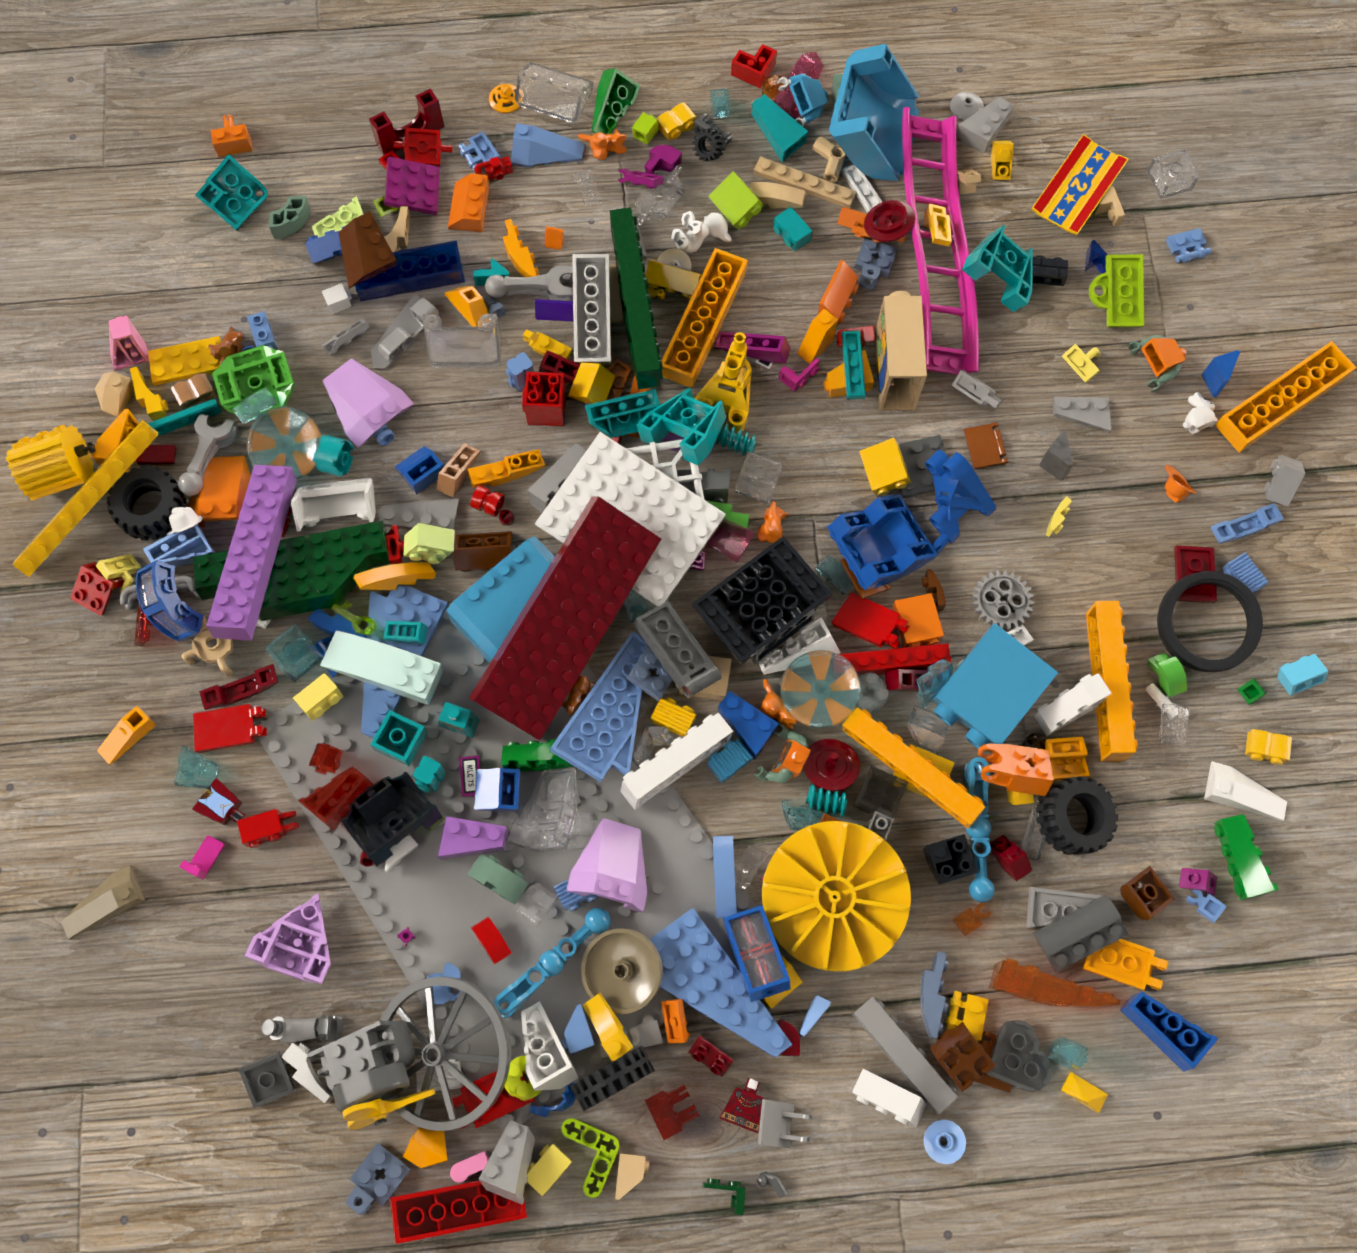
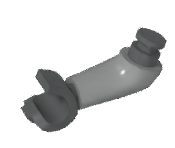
M321 1016L319 1019L275 1017L272 1020H266L262 1025L263 1034L270 1036L272 1040L285 1043L302 1042L316 1038L320 1041H336L340 1039L341 1032L344 1031L342 1016Z

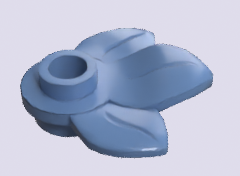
M447 962L443 973H434L428 975L427 978L444 976L460 979L461 974L455 965ZM433 986L434 1003L441 1005L449 1000L456 1001L461 990L457 994H452L453 987Z

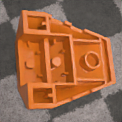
M245 456L213 457L209 462L203 476L202 490L197 495L191 496L187 505L198 516H202V520L198 523L200 527H205V521L238 520L251 478Z

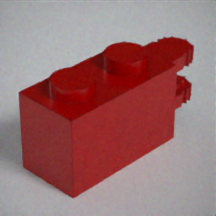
M273 809L238 820L237 824L242 844L249 848H256L261 846L262 842L281 840L282 836L287 835L286 832L299 828V823L294 822L284 825L283 822L284 820L296 817V811H288L281 814L279 810Z

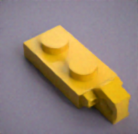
M526 329L523 334V340L529 343L532 350L543 356L546 350L566 359L572 353V348L543 333L536 332L535 334Z

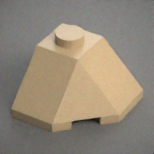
M114 371L104 373L95 387L101 410L115 417H118L125 409L135 391L133 382L129 377Z

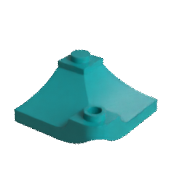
M228 154L206 179V183L195 196L237 231L252 213L267 200L268 191L258 179ZM258 191L263 193L261 197L256 196Z

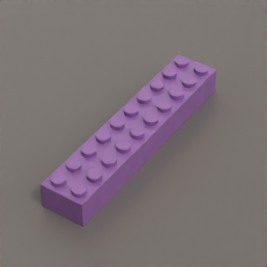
M254 465L206 625L213 638L249 641L253 639L297 482L295 474L289 466Z

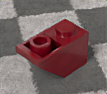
M1004 834L989 843L990 851L1003 870L1016 882L1033 871L1027 853Z

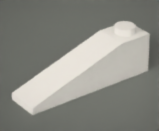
M540 1001L521 1011L525 1041L524 1054L526 1055L525 1068L534 1090L561 1089L577 1080L579 1077Z

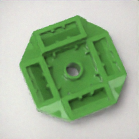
M264 345L227 356L219 368L212 373L222 407L248 422L268 416V413L285 409L295 387L285 353Z

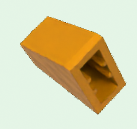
M823 309L812 320L797 355L809 364L818 358L834 341L838 319Z
M863 350L862 359L866 392L872 390L874 380L866 350ZM844 363L827 373L826 381L823 382L824 390L828 392L829 398L846 395Z

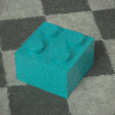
M389 710L370 746L375 751L409 767L428 731L424 726Z

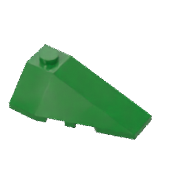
M616 68L604 70L597 89L591 130L593 133L611 134L617 126L619 119L626 114V110L636 100L640 85Z

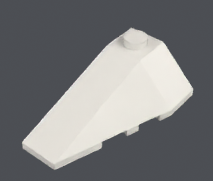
M822 617L800 630L801 634L796 638L790 637L782 649H775L758 663L763 674L810 665L811 662L808 656L810 654L827 653L833 656L841 653Z
M1211 762L1205 800L1284 821L1287 801L1233 767Z

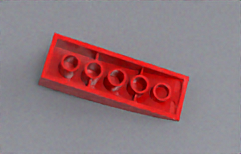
M479 1180L390 1197L395 1244L527 1218L525 1199L522 1205L486 1190Z

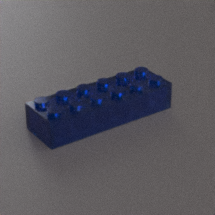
M457 240L393 252L397 259V266L356 285L355 288L359 300L362 302L464 283L465 277Z

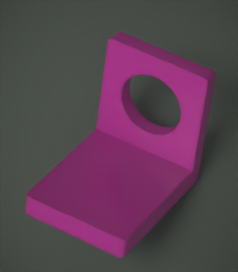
M1182 868L1180 888L1202 890L1215 896L1216 875L1209 870Z

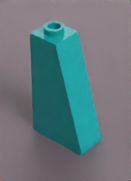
M765 94L754 100L751 115L779 159L784 162L807 142L808 131Z

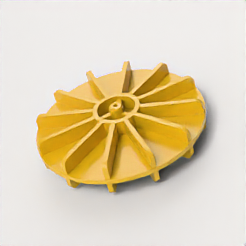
M827 821L816 823L797 831L776 850L764 875L762 904L774 937L790 955L806 965L817 969L835 972L850 971L875 962L895 945L909 917L911 891L906 869L901 859L882 837L857 824Z

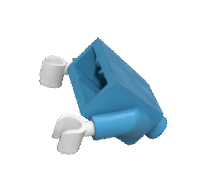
M799 74L789 77L788 80L785 77H781L778 80L777 84H784L779 87V91H784L787 85H789L801 117L803 116L802 119L797 118L795 121L802 127L804 123L808 124L821 115L823 105L827 103L828 92L822 88L818 79H812L806 74Z

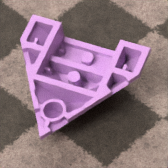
M315 894L311 897L312 899L302 906L299 905L278 919L262 933L259 932L253 936L245 957L267 969L308 983L323 984L331 962L319 894Z

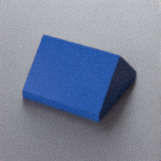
M1235 350L1214 357L1202 373V377L1213 397L1216 398L1228 383L1241 351Z

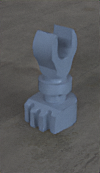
M489 294L487 297H483L492 319H498L505 315L506 310L501 303H496Z

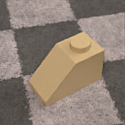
M620 1153L615 1194L616 1200H620L644 1179V1174L648 1175L650 1161H645L646 1156Z

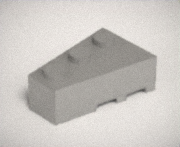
M999 97L961 122L957 128L956 138L985 153L1010 119L1014 105Z

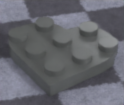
M1021 1020L1004 1022L996 1035L990 1054L996 1067L987 1074L985 1073V1075L1030 1092L1039 1091L1049 1084L1052 1078V1067H1050L1046 1054L1038 1050L1039 1039H1037L1036 1033L1032 1029L1033 1026Z

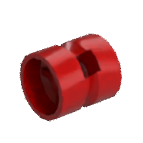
M479 485L472 495L470 506L479 511L484 510L486 514L496 517L502 509L505 496L496 491L491 493L489 488Z

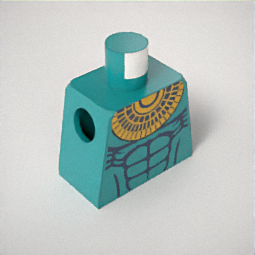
M445 702L438 719V726L473 738L480 719L468 709Z

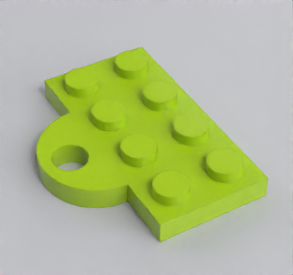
M1143 254L1107 255L1106 273L1097 276L1089 286L1091 302L1096 307L1106 310L1107 328L1144 326ZM1095 287L1102 289L1103 293L1101 296L1095 294Z

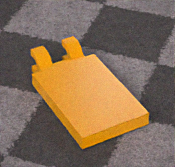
M1119 939L1085 957L1082 970L1142 991L1145 990L1146 986L1158 991L1161 989L1163 981L1150 977L1152 969L1154 967L1164 971V969H1167L1168 961L1154 957L1155 950Z

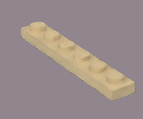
M761 156L754 168L753 174L779 184L804 190L807 194L842 207L850 208L856 196V191Z

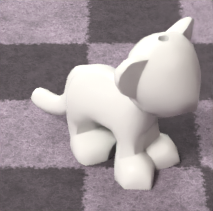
M686 212L681 220L682 225L689 229L688 232L674 229L671 236L672 241L678 247L676 249H680L685 253L696 252L708 235L731 242V236L727 233L728 224L723 215L719 213H711L705 216L702 223L695 221L693 212Z

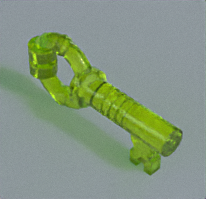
M347 600L343 605L334 604L332 606L334 612L352 622L356 633L371 635L376 630L375 622L372 618L355 616L347 611V608L352 606V603L348 604ZM361 621L370 623L365 630L357 627Z

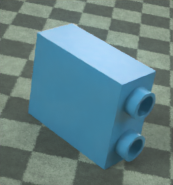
M994 623L933 697L932 701L938 705L933 713L951 727L956 721H959L969 729L968 733L964 736L965 739L978 749L985 744H1002L1059 672Z

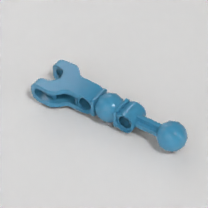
M975 757L963 767V786L967 789V793L971 796L979 797L984 802L985 809L969 829L966 828L967 835L971 838L969 839V842H971L969 848L978 873L975 874V879L969 885V892L975 901L984 903L991 900L995 892L994 884L987 878L986 856L991 850L988 842L990 841L988 837L991 834V825L987 820L989 815H986L989 808V783L981 778L982 766H988V762L982 757ZM976 844H981L984 847L983 854L977 853L975 849Z
M597 907L589 910L585 916V924L570 938L560 940L558 947L554 946L553 950H547L542 953L535 967L527 970L495 998L494 1003L503 1019L511 1017L545 983V979L549 980L551 976L561 973L564 965L567 963V959L574 957L576 948L593 933H603L609 928L611 918L605 909ZM564 944H570L573 950L565 954L562 952L561 947ZM532 973H540L542 976L541 980L536 983L530 980ZM504 1002H508V1003H509L508 1008H506V1009H501V1008H500V1006H501Z

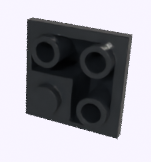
M965 834L935 842L923 848L929 869L939 885L978 873Z

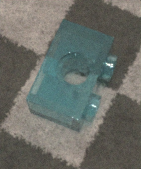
M1064 1037L1053 1039L1047 1059L1068 1069H1078L1085 1066L1088 1060V1054L1086 1053L1088 1048Z

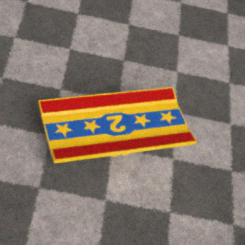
M1083 134L1031 210L1063 230L1078 235L1127 163L1128 158L1116 155L1094 143L1093 140Z

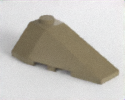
M129 865L107 877L61 920L69 940L146 902L132 866Z

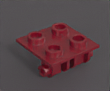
M700 1035L688 1052L694 1060L702 1062L709 1067L713 1074L720 1075L721 1077L724 1076L734 1061Z

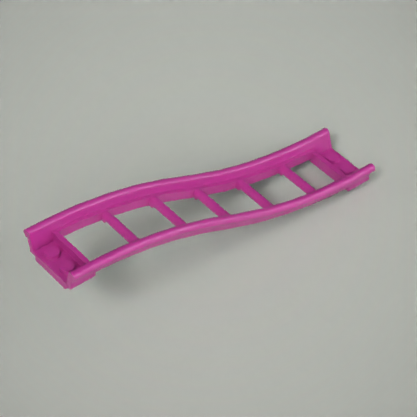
M904 107L902 115L904 184L906 202L913 208L915 213V223L911 233L916 254L920 296L922 297L926 371L958 375L962 369L968 373L979 372V336L975 282L962 271L966 258L970 253L962 218L958 187L957 117L951 116L943 121L912 116L910 115V108ZM912 137L941 142V163L912 158ZM913 165L942 171L944 200L914 194ZM916 203L933 204L946 208V215L950 217L951 247L956 269L926 265L921 238L932 239L930 231L920 230ZM928 272L957 278L961 308L930 304ZM931 312L953 314L961 317L962 350L931 345Z

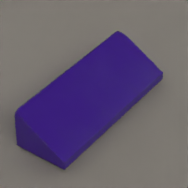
M535 299L536 320L574 322L573 301Z

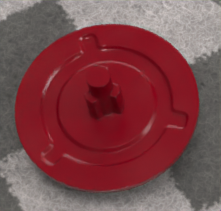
M889 200L879 203L867 213L864 220V229L869 237L877 241L890 242L900 239L914 226V210L903 201Z
M822 739L809 746L808 749L811 751L803 769L809 781L823 790L840 791L848 788L856 781L860 772V761L856 752L848 744L837 739Z

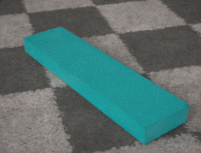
M842 331L841 338L847 400L865 399L860 331Z
M212 399L150 422L148 425L158 432V436L195 423L200 414L211 417L221 413L222 410L216 399Z

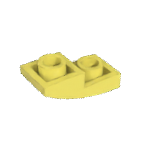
M1067 496L1050 519L1046 532L1048 537L1053 533L1057 534L1064 527L1062 525L1065 520L1064 516L1070 511L1069 505L1072 502Z

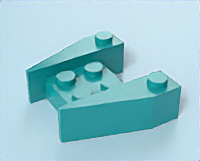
M1002 225L991 232L967 256L962 271L974 281L989 273L990 270L1007 283L1001 303L1012 312H1015L1029 303L1032 294L1033 249L1029 248L1024 251L1004 234L1006 226Z
M687 388L648 412L636 426L641 441L648 444L651 442L659 443L669 432L684 437L679 443L684 460L699 466L710 454L726 419V414L721 400L714 407L694 399L691 388Z

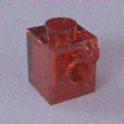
M317 743L309 766L315 768V772L321 775H326L327 773L335 774L340 766V759L344 751L329 744Z

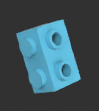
M1316 654L1303 656L1296 662L1286 663L1281 666L1277 679L1288 694L1292 696L1326 682L1328 670Z

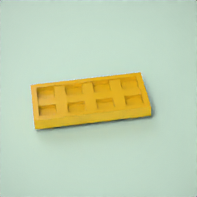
M220 336L149 350L148 358L154 386L189 379L195 374H212L219 368L220 359L217 360L210 355L211 349L208 346L218 345L221 342Z

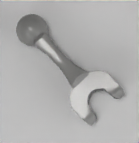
M555 266L547 274L534 277L506 276L504 278L500 275H492L486 280L485 289L493 298H500L504 295L531 294L549 297L550 300L573 301V288L563 286V284L573 281V267Z
M200 414L194 428L199 439V445L192 462L187 467V472L183 473L178 479V488L183 494L194 496L202 490V480L209 462L219 449L231 445L236 437L238 428L235 420L226 419L222 426L212 428L209 415Z

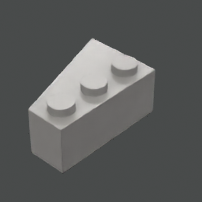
M509 1121L479 1177V1181L486 1190L522 1205L524 1201V1187L528 1179V1166L531 1163L535 1137L527 1126Z

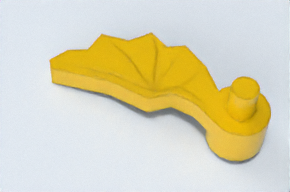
M648 286V293H650L651 298L658 296L659 299H665L666 295L663 289L656 291L653 287Z

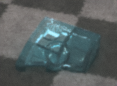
M942 659L928 667V673L916 679L919 687L917 697L922 709L928 706L953 674V665L949 661Z
M182 745L178 757L179 766L174 780L175 786L207 789L214 779L218 777V765L211 760H205L199 753L195 754L187 746Z
M782 800L783 814L791 830L799 831L807 826L820 823L825 813L821 810L818 812L817 809L811 810L805 805L793 807L788 803V800Z

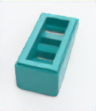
M386 621L383 639L387 641L425 644L427 625L422 622ZM393 626L396 627L394 636H392ZM401 627H403L402 636H400Z

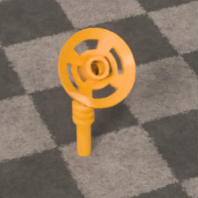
M512 84L498 85L492 89L489 95L491 107L500 113L514 112L523 102L522 92ZM514 90L518 93V99L516 98ZM493 95H495L497 104L493 100ZM513 103L512 106L503 107V104Z

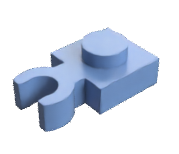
M1193 890L1192 892L1196 894L1197 898L1194 899L1188 896L1186 901L1189 904L1198 905L1199 908L1196 911L1214 924L1227 906L1210 894L1205 898L1201 890Z

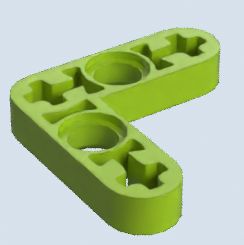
M567 1119L561 1127L563 1135L597 1151L583 1186L585 1195L595 1198L601 1194L619 1151V1140L615 1136L577 1119ZM574 1122V1127L581 1130V1125L585 1126L581 1134V1140L576 1138L579 1135L578 1133L572 1132L571 1135L567 1133L568 1129L565 1128L567 1124L570 1125ZM589 1130L594 1131L597 1135L596 1141L591 1144L585 1140V1133ZM601 1134L605 1135L603 1140L609 1142L610 1139L614 1140L615 1150L611 1149L608 1152L606 1151L607 1147L603 1144L600 1145V1148L596 1147L600 1141ZM599 1160H604L608 1164V1169L604 1173H599L596 1170L595 1166ZM592 1172L597 1176L604 1177L603 1182L598 1179L596 1186L599 1188V1191H594L593 1194L589 1193L590 1188L587 1187V1184H592L595 1177H591Z

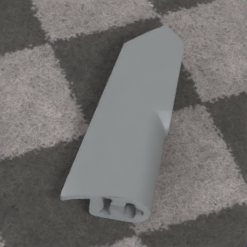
M414 294L373 347L371 356L374 370H386L411 347L414 338L440 315L438 310L424 297L420 299L417 294Z

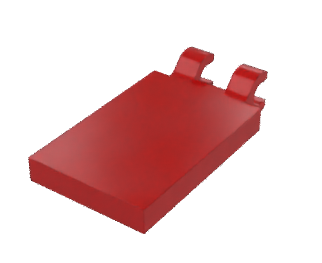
M852 592L831 622L834 627L880 648L885 643L896 649L900 641L897 640L898 636L891 634L894 628L903 633H906L910 628L907 625L908 621L902 619L900 613L868 599H861L859 595Z
M245 704L193 713L194 751L201 753L254 744L255 737L267 736V728H263L262 725L254 726L253 721L255 718L266 717V709H262L261 706L252 708V705Z
M497 1071L473 1083L488 1095L495 1081ZM522 1072L523 1076L520 1077L521 1081H526V1083H528L525 1073ZM466 1086L460 1088L461 1095L452 1098L454 1108L464 1104L467 1114L471 1113L483 1102ZM504 1086L495 1104L486 1114L473 1122L475 1128L486 1125L536 1100L532 1098L523 1101L515 1096L513 1097Z

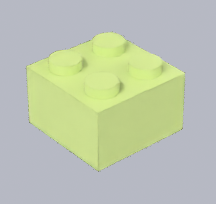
M418 523L405 534L403 556L409 557L413 561L425 560L430 564H438L454 552L455 530Z

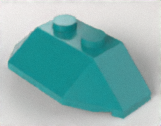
M656 389L588 404L585 405L589 424L607 437L614 438L638 432L637 423L648 412L660 406Z

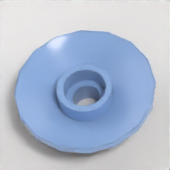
M945 1119L935 1121L928 1126L924 1133L923 1143L925 1151L937 1163H954L965 1152L966 1139L964 1132L953 1121ZM942 1137L946 1138L947 1144L945 1146H942L940 1144V1139Z

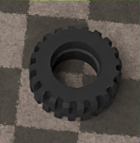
M142 465L139 469L137 467L131 468L130 472L127 473L125 471L122 477L114 483V487L109 489L108 493L111 496L107 497V504L109 505L107 509L111 518L126 534L135 539L140 538L147 541L148 538L157 540L159 539L158 536H167V532L172 529L169 521L172 509L176 507L184 508V505L187 503L186 497L179 490L176 480L166 470L159 469L157 466L149 468L148 465ZM150 491L162 492L161 501L156 509L145 515L133 514L134 503L141 495Z
M1085 776L1071 777L1052 783L1046 796H1040L1038 801L1041 804L1036 808V812L1039 813V817L1036 820L1037 824L1040 823L1041 828L1039 831L1041 835L1046 836L1045 841L1049 845L1053 844V849L1058 852L1062 851L1066 855L1089 854L1105 848L1108 844L1107 842H1111L1114 838L1112 833L1116 832L1118 827L1115 824L1118 820V814L1115 812L1117 806L1111 800L1113 798L1111 793L1106 792V787L1101 783L1097 784L1095 779H1087ZM1071 798L1077 799L1084 806L1087 813V826L1082 834L1073 830L1067 820L1066 810Z

